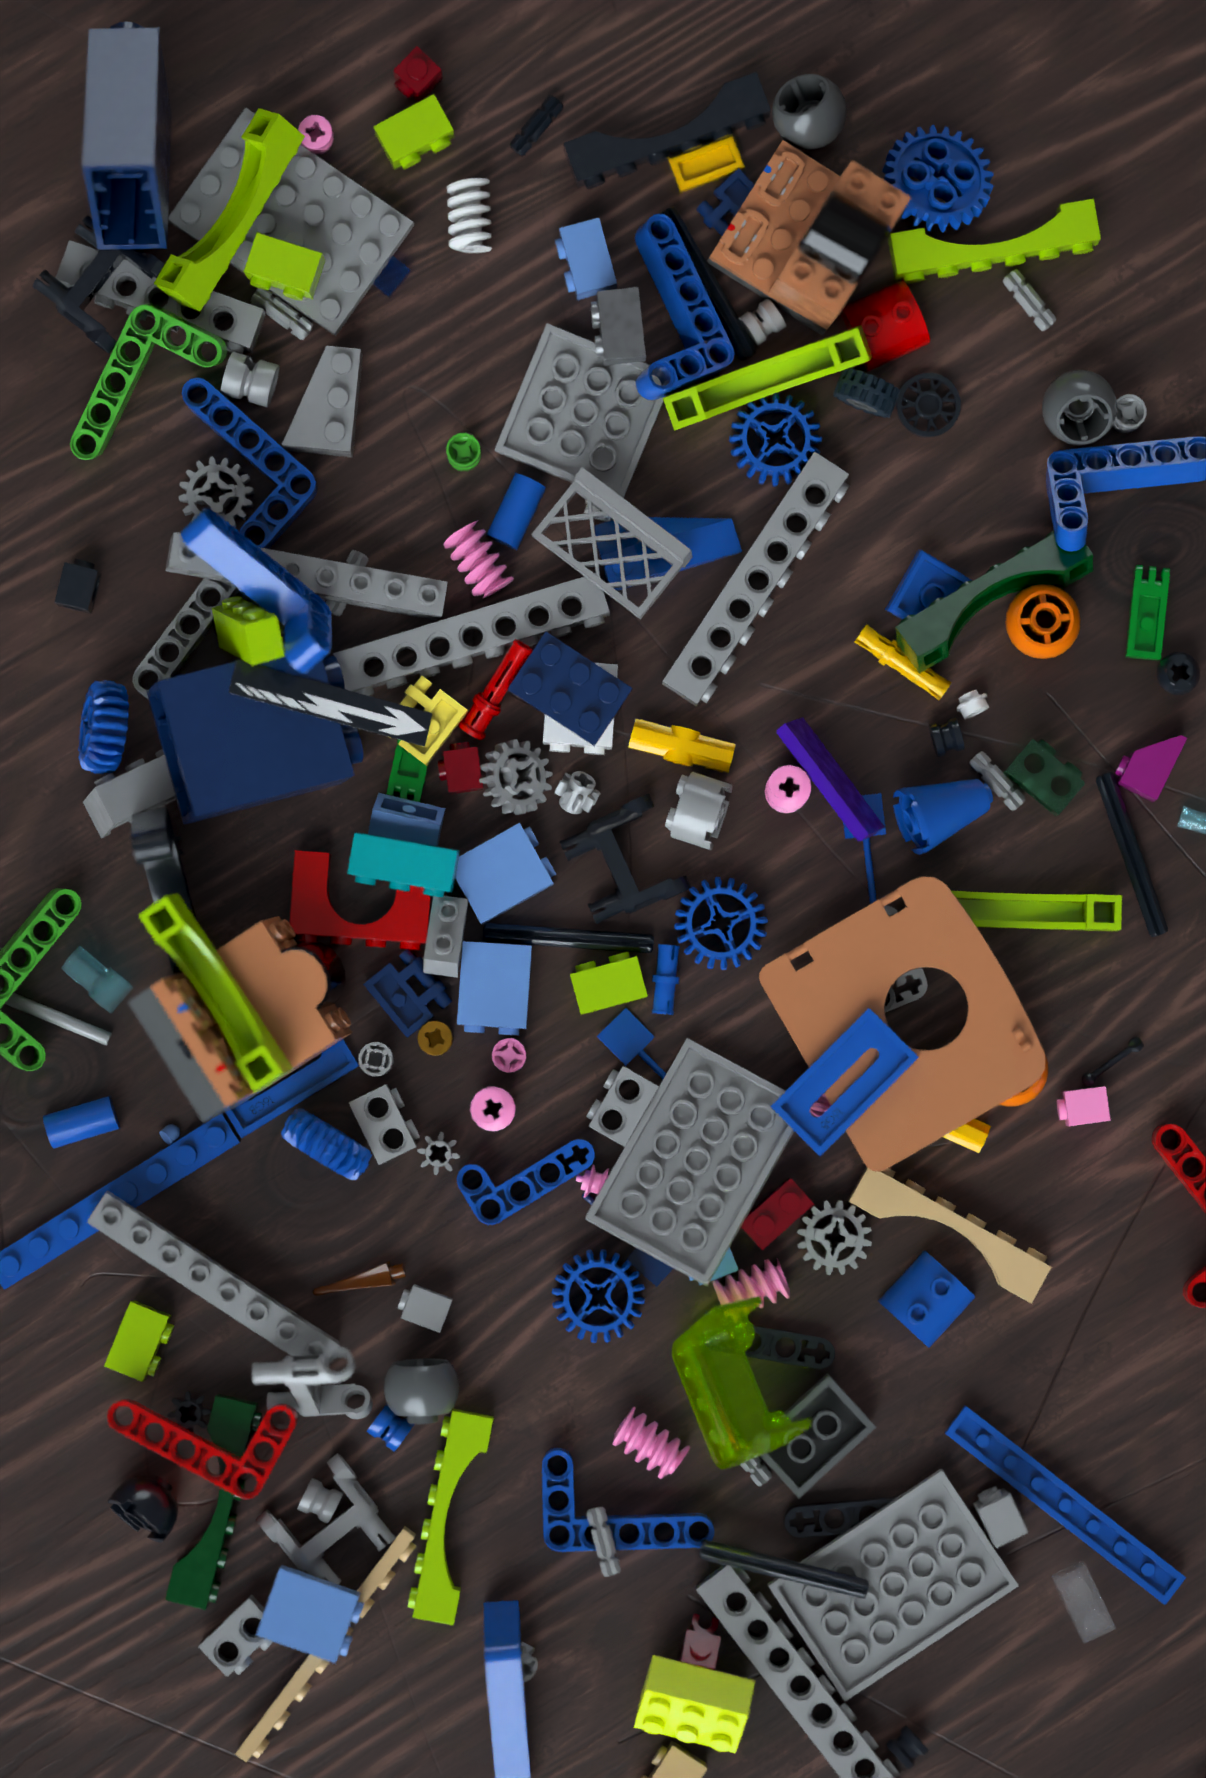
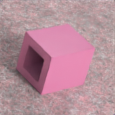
M1106 1086L1061 1092L1062 1099L1057 1100L1059 1120H1065L1066 1126L1111 1121Z

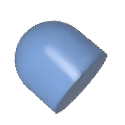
M169 1124L159 1134L164 1142L171 1145L179 1138L180 1129L174 1124Z

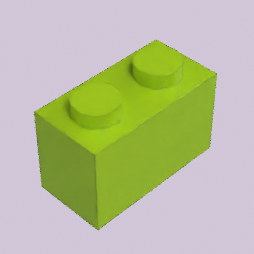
M434 94L373 126L375 135L394 169L400 166L403 169H407L417 164L421 160L420 155L430 150L433 153L439 152L451 144L450 139L454 138V130Z
M256 233L244 273L248 279H251L250 284L257 288L270 290V287L273 286L284 290L283 295L302 301L303 297L313 299L326 260L320 252Z
M625 952L608 957L610 964L596 967L595 961L575 966L576 973L570 974L581 1015L648 997L637 956L630 958L629 953Z
M130 1301L104 1367L141 1382L145 1381L148 1375L154 1377L161 1361V1357L156 1356L160 1344L164 1343L167 1345L174 1329V1325L169 1323L172 1315L138 1301Z

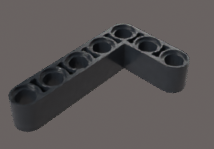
M167 807L132 814L131 841L137 864H144L154 904L167 895L179 893L197 921ZM168 954L173 973L181 972V968Z

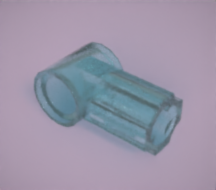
M79 946L70 955L61 968L75 982L84 987L89 992L88 995L111 1014L134 988L112 968L108 969L82 946Z

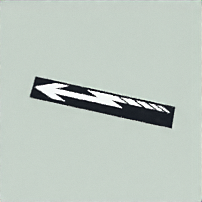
M237 659L228 693L424 747L433 714L259 665H251Z

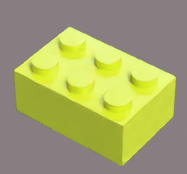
M653 1655L641 1692L634 1728L642 1729L650 1734L674 1737L685 1743L693 1742L709 1746L717 1751L736 1753L748 1718L755 1681Z

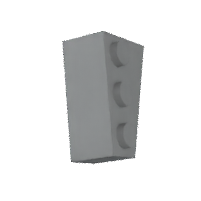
M336 346L325 347L282 443V447L286 451L353 457L363 359L361 349Z
M163 749L155 753L157 758L145 763L144 759L137 760L125 767L126 773L116 778L111 773L94 782L96 787L86 797L83 804L101 839L111 834L110 831L128 821L131 824L132 814L153 810L158 807L161 808L176 800Z

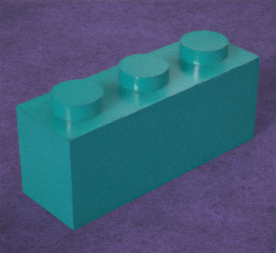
M357 832L354 833L347 874L356 875L355 882L375 885L376 879L390 881L389 888L410 891V885L424 887L423 894L444 898L445 891L453 892L460 850Z

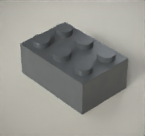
M826 1373L750 1444L794 1494L800 1498L867 1437L876 1426Z

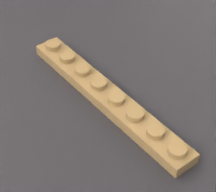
M404 1526L357 1589L361 1593L358 1601L364 1603L360 1615L361 1618L366 1615L375 1601L370 1597L376 1588L379 1587L384 1590L396 1573L391 1568L397 1560L400 1559L405 1562L417 1546L412 1542L416 1534L406 1526ZM349 1626L346 1635L350 1636L354 1629ZM309 1654L244 1740L235 1755L246 1763L252 1755L258 1759L270 1743L265 1738L273 1727L278 1731L291 1715L286 1710L294 1699L300 1703L312 1687L307 1682L314 1671L321 1674L330 1661Z

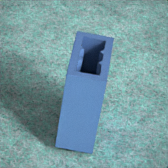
M518 823L459 856L455 878L481 925L554 885L551 877L555 876L556 873L548 858L544 857L540 860L534 847L538 846L539 842L530 826L523 829L521 824Z
M462 941L457 1025H464V1032L485 1033V1027H499L498 1034L519 1036V1029H527L532 946Z
M281 1565L256 1635L336 1663L339 1655L346 1657L352 1636L346 1634L350 1622L358 1623L364 1606V1603L358 1601L361 1593Z

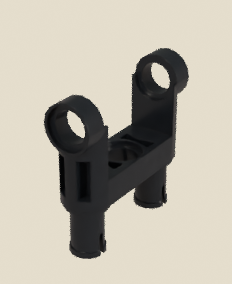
M87 215L83 218L82 222L92 232L79 223L75 233L97 248L93 221ZM141 249L99 250L98 255L74 286L68 288L51 275L49 271L44 270L39 276L50 286H47L37 278L33 288L56 304L58 313L85 332V336L94 344L110 354L117 341L105 330L106 327L84 310L124 258L151 279L158 277L165 264L152 254H146Z
M650 794L622 805L621 809L590 822L586 826L587 830L559 841L563 850L577 845V847L564 852L568 861L595 848L597 851L601 850L617 885V888H615L616 892L593 903H588L591 913L605 908V910L593 915L596 924L623 911L626 914H631L662 899H670L691 888L690 882L685 875L673 881L669 878L639 892L612 833V830L642 817L643 812L655 807Z

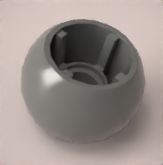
M816 74L797 76L785 83L778 91L772 108L774 126L782 139L794 147L807 150L824 147L835 140L841 133L847 116L845 98L838 86L828 78Z
M1072 370L1063 373L1051 382L1042 400V414L1048 429L1059 440L1073 445H1087L1101 439L1111 429L1117 415V400L1112 387L1102 376L1087 370Z
M436 1358L406 1359L393 1362L388 1368L383 1390L385 1400L395 1415L407 1416V1423L429 1424L438 1422V1415L451 1412L458 1398L459 1380L454 1366L448 1360Z

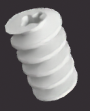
M467 178L447 186V193L453 195V197L447 200L448 207L455 209L448 213V220L455 223L448 227L449 234L456 236L449 240L450 248L466 253H483L492 250V247L482 245V241L492 238L491 233L482 231V227L490 225L491 220L481 217L482 213L491 211L490 206L481 204V200L489 198L490 193L480 190L481 186L490 183L489 179Z

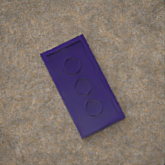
M803 717L787 722L776 730L778 736L857 841L865 840L885 828Z

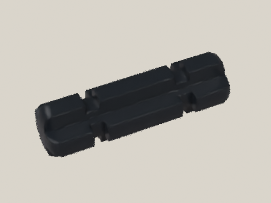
M549 95L541 104L542 109H537L522 127V133H517L512 139L510 147L521 156L526 155L532 147L531 143H535L552 123L551 118H556L562 111L563 104L556 97Z

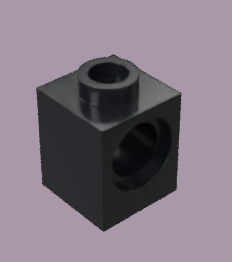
M75 559L74 564L64 562L54 601L58 606L92 614L102 576L98 570H94L95 564L80 559Z

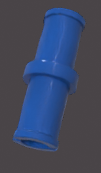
M658 944L656 975H652V982H655L652 1013L674 1015L675 987L680 981V977H677L680 949L678 945Z

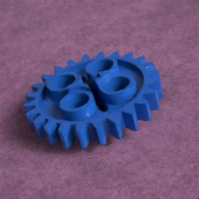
M931 125L928 134H925L921 127H917L914 136L906 132L902 141L896 140L892 150H889L885 159L887 162H885L882 172L885 173L883 180L911 197L904 208L905 210L901 218L905 219L910 215L914 216V226L919 225L921 221H925L928 231L932 229L935 223L938 224L941 232H944L948 223H950L954 230H958L961 221L969 225L974 216L979 217L983 207H986L990 199L988 195H990L994 186L990 183L994 175L993 172L986 171L990 160H980L983 149L972 150L970 148L973 143L972 138L962 142L960 140L961 131H958L952 137L949 136V129L946 126L941 134L937 133L934 125ZM929 154L937 156L939 160L932 158ZM956 175L964 177L967 181L958 179ZM909 176L917 178L919 182L911 180ZM936 197L943 199L946 203L937 201Z

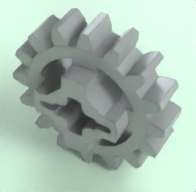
M210 457L209 465L205 467L200 461H197L198 471L196 473L191 470L186 471L190 481L180 482V487L186 490L187 493L180 495L179 501L189 504L182 511L185 515L194 513L195 515L192 518L194 520L201 513L195 504L207 505L236 528L234 519L240 517L246 520L247 516L243 508L253 507V503L246 499V496L253 494L254 489L244 485L250 480L248 474L238 475L241 471V466L238 463L229 468L228 458H224L221 465H217L214 457ZM221 473L232 477L237 485H227L222 481ZM207 475L205 484L201 488L195 489L197 483ZM219 487L221 492L225 493V495L220 496V502L217 503L211 497H208V495L213 494V488ZM232 501H238L235 508L226 514L225 509Z
M514 739L495 745V751L485 754L490 762L480 765V769L486 772V777L480 778L479 782L488 786L483 795H492L494 799L491 806L497 807L502 805V813L504 814L514 812L515 815L525 814L526 811L537 810V804L547 800L542 792L552 789V786L546 783V778L553 776V774L544 769V766L549 762L548 758L540 760L538 756L541 749L538 747L530 750L529 741L518 743V740ZM515 755L520 758L515 760L514 758L509 759L508 756ZM516 794L518 797L524 796L525 798L522 800H518L512 797Z
M826 1200L823 1201L824 1210L819 1211L815 1206L811 1207L814 1215L811 1219L802 1216L801 1219L807 1226L806 1229H797V1233L804 1236V1241L799 1242L797 1247L807 1248L808 1252L802 1258L804 1261L813 1258L815 1260L813 1264L814 1270H818L821 1265H824L826 1274L831 1275L833 1267H837L839 1273L843 1275L845 1274V1265L849 1264L852 1268L856 1269L858 1266L855 1259L857 1257L867 1258V1255L862 1251V1247L872 1245L871 1241L864 1239V1234L871 1232V1227L861 1226L860 1223L865 1220L866 1216L862 1214L855 1217L853 1215L856 1208L854 1205L844 1210L843 1202L838 1200L835 1208H831ZM831 1214L830 1222L821 1229L813 1228L818 1220ZM844 1216L853 1223L857 1235L847 1232L843 1226ZM837 1221L838 1234L843 1236V1241L836 1243L831 1254L830 1241L825 1239V1234L832 1233ZM811 1240L819 1241L825 1248L824 1259L815 1252ZM847 1246L855 1247L849 1256L837 1261L840 1251Z

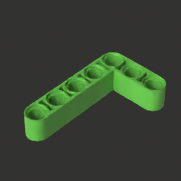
M144 304L134 308L71 437L70 447L73 454L79 459L90 460L100 456L105 451L156 344L199 366L213 367L222 363L226 358L227 346L224 340L158 305ZM145 310L152 312L155 316V324L150 330L145 329L140 323V315ZM175 326L182 327L186 332V340L182 345L175 344L171 339V330ZM130 341L135 342L140 347V356L135 361L129 359L125 354V347ZM207 341L212 342L217 348V356L212 361L205 359L201 352L202 345ZM115 372L122 374L125 378L126 384L122 391H116L111 386L110 379ZM100 403L107 405L111 411L110 419L107 422L100 421L96 416V407ZM85 434L91 435L96 441V448L92 453L86 452L81 446V440Z
M62 888L50 891L1 949L0 975L4 980V987L0 991V1008L79 914L82 903L76 892ZM65 894L70 900V908L61 914L57 911L55 903L60 895ZM43 921L48 926V934L44 939L37 940L33 929L38 922ZM17 948H22L26 953V961L23 965L16 967L11 961V955ZM0 1011V1024L4 1023L8 1028L7 1038L0 1042V1055L19 1069L25 1071L38 1070L45 1061L46 1054L44 1048ZM30 1045L35 1052L34 1058L30 1063L23 1064L19 1057L20 1051L25 1046Z

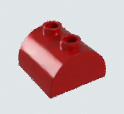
M903 280L843 306L840 311L847 329L859 325L862 326L873 357L870 361L863 363L867 372L930 344L929 332L912 292Z

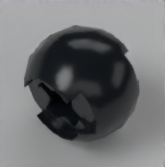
M1173 652L1167 654L1160 661L1157 667V679L1165 691L1173 695H1184L1191 692L1197 686L1200 680V668L1198 662L1191 655L1185 652ZM1180 665L1185 668L1183 675L1186 677V680L1181 678L1178 681H1174L1172 679L1174 672L1171 670V667L1178 668Z

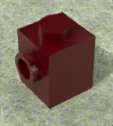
M418 46L393 70L394 79L396 80L394 83L395 87L405 97L409 98L412 96L417 102L422 101L443 79L442 70Z
M470 742L450 744V751H443L444 760H438L440 781L447 780L449 794L484 790L483 783L479 782V779L482 778L478 747H470Z

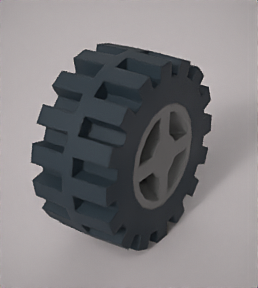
M849 368L842 371L833 396L845 404L853 406L855 409L863 410L868 414L871 413L878 417L889 418L897 402L900 390L894 387L893 384L885 382V380L877 378L872 374H866L863 371Z

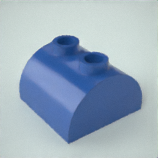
M924 1250L883 1294L878 1302L930 1348L976 1297Z

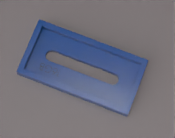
M869 1008L771 1108L821 1156L919 1057ZM875 1048L879 1052V1058L820 1117L812 1116L810 1113L811 1106L868 1049Z
M344 1039L322 1052L321 1057L256 1098L247 1100L240 1106L225 1113L239 1136L244 1138L360 1065Z

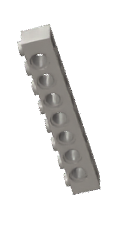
M814 451L662 682L664 686L696 707L701 700L705 703L709 701L718 687L713 681L719 672L726 675L737 658L732 655V652L738 643L745 646L754 633L755 628L751 624L757 614L762 617L765 616L774 602V599L769 596L776 586L780 588L785 586L793 573L789 566L795 557L802 560L812 545V542L807 540L814 528L818 531L822 530L831 516L826 510L833 500L839 503L849 489L850 485L845 483L849 476L847 472ZM817 487L821 489L824 493V500L819 504L810 503L805 496V492L809 488ZM791 516H799L805 521L806 528L798 533L792 532L788 529L786 521ZM774 544L782 545L786 549L787 556L782 561H774L768 556V548ZM754 573H762L766 576L768 585L762 590H755L750 586L748 578ZM736 601L744 602L749 608V614L742 619L735 618L730 613V605ZM716 630H724L730 636V643L725 647H716L711 642V634ZM703 658L709 661L711 664L709 674L698 676L693 672L691 665L696 659Z
M173 533L165 571L231 583L187 547L180 533ZM260 548L323 600L433 620L439 619L443 614L448 583L446 581Z
M581 577L333 653L341 667L345 689L370 696L374 694L373 688L386 684L388 689L407 684L406 678L417 674L420 677L422 675L425 678L440 674V667L452 664L453 668L457 669L473 663L472 658L485 654L487 659L506 653L505 647L511 646L514 639L520 640L530 647L538 644V637L543 636L545 631L555 638H559L572 633L571 627L584 624L585 628L605 623L604 617L610 616V611L603 590L586 577ZM568 599H576L581 603L582 609L579 614L568 616L562 611V604ZM533 610H545L549 615L547 623L543 626L531 624L529 615ZM502 619H510L515 623L516 629L510 636H501L496 631L497 623ZM470 629H477L483 634L481 643L474 647L466 645L463 641L465 632ZM437 639H444L450 644L449 652L442 657H437L430 651L431 644ZM411 649L417 654L416 662L412 666L404 667L398 663L397 658L402 650ZM372 659H378L384 664L383 672L377 677H370L365 673V665Z
M108 1190L87 1220V1223L291 1356L325 1354L329 1349L340 1346L338 1340Z
M723 1564L695 1586L703 1600L840 1778H897L900 1775L889 1758L882 1761L874 1750L879 1746L869 1732L865 1730L861 1734L853 1724L858 1718L845 1702L839 1705L833 1698L832 1694L836 1690L824 1674L819 1678L810 1668L815 1662L803 1647L797 1650L789 1639L794 1635L783 1620L780 1619L778 1622L773 1620L768 1613L772 1606L760 1591L755 1595L747 1586L751 1579L743 1569ZM733 1592H741L746 1597L745 1605L737 1610L731 1609L726 1604L727 1597ZM754 1620H762L767 1624V1631L761 1637H753L748 1633V1626ZM777 1647L784 1648L789 1653L787 1661L781 1665H775L769 1660L770 1652ZM798 1675H803L810 1680L808 1689L800 1693L793 1691L790 1687L792 1679ZM819 1703H825L831 1707L829 1717L824 1720H817L812 1716V1709ZM840 1731H847L852 1735V1742L845 1748H839L833 1743L834 1736ZM861 1759H869L874 1763V1767L870 1774L862 1776L854 1770L856 1763Z

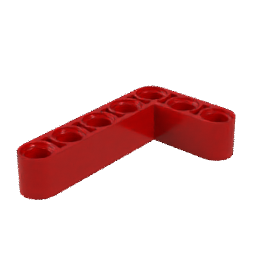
M1162 1124L1158 1126L1152 1135L1154 1148L1206 1214V1200L1204 1198V1191L1206 1189L1205 1156L1180 1126L1175 1124ZM1168 1129L1173 1130L1178 1136V1142L1172 1149H1166L1161 1143V1136ZM1189 1157H1194L1199 1163V1170L1192 1177L1187 1176L1182 1170L1183 1162ZM1205 1265L1192 1275L1183 1286L1185 1300L1199 1308H1206V1299L1196 1301L1192 1295V1289L1199 1282L1206 1284Z
M122 1399L114 1403L109 1408L107 1414L108 1422L115 1431L242 1499H251L257 1496L263 1489L298 1423V1414L291 1405L281 1403L273 1406L265 1414L245 1454L240 1458L135 1400ZM120 1406H127L133 1411L134 1418L130 1425L121 1424L117 1420L116 1412ZM282 1410L289 1415L291 1422L287 1429L281 1430L274 1426L272 1423L274 1412ZM150 1423H159L163 1427L165 1434L161 1441L156 1442L148 1437L147 1427ZM187 1439L193 1442L195 1446L193 1457L184 1458L179 1454L177 1446L180 1440ZM265 1441L272 1445L274 1454L270 1460H261L257 1457L255 1448L259 1442ZM212 1456H219L224 1459L226 1470L223 1474H213L208 1468V1462ZM251 1473L255 1476L257 1480L255 1490L245 1491L240 1487L239 1477L241 1474Z

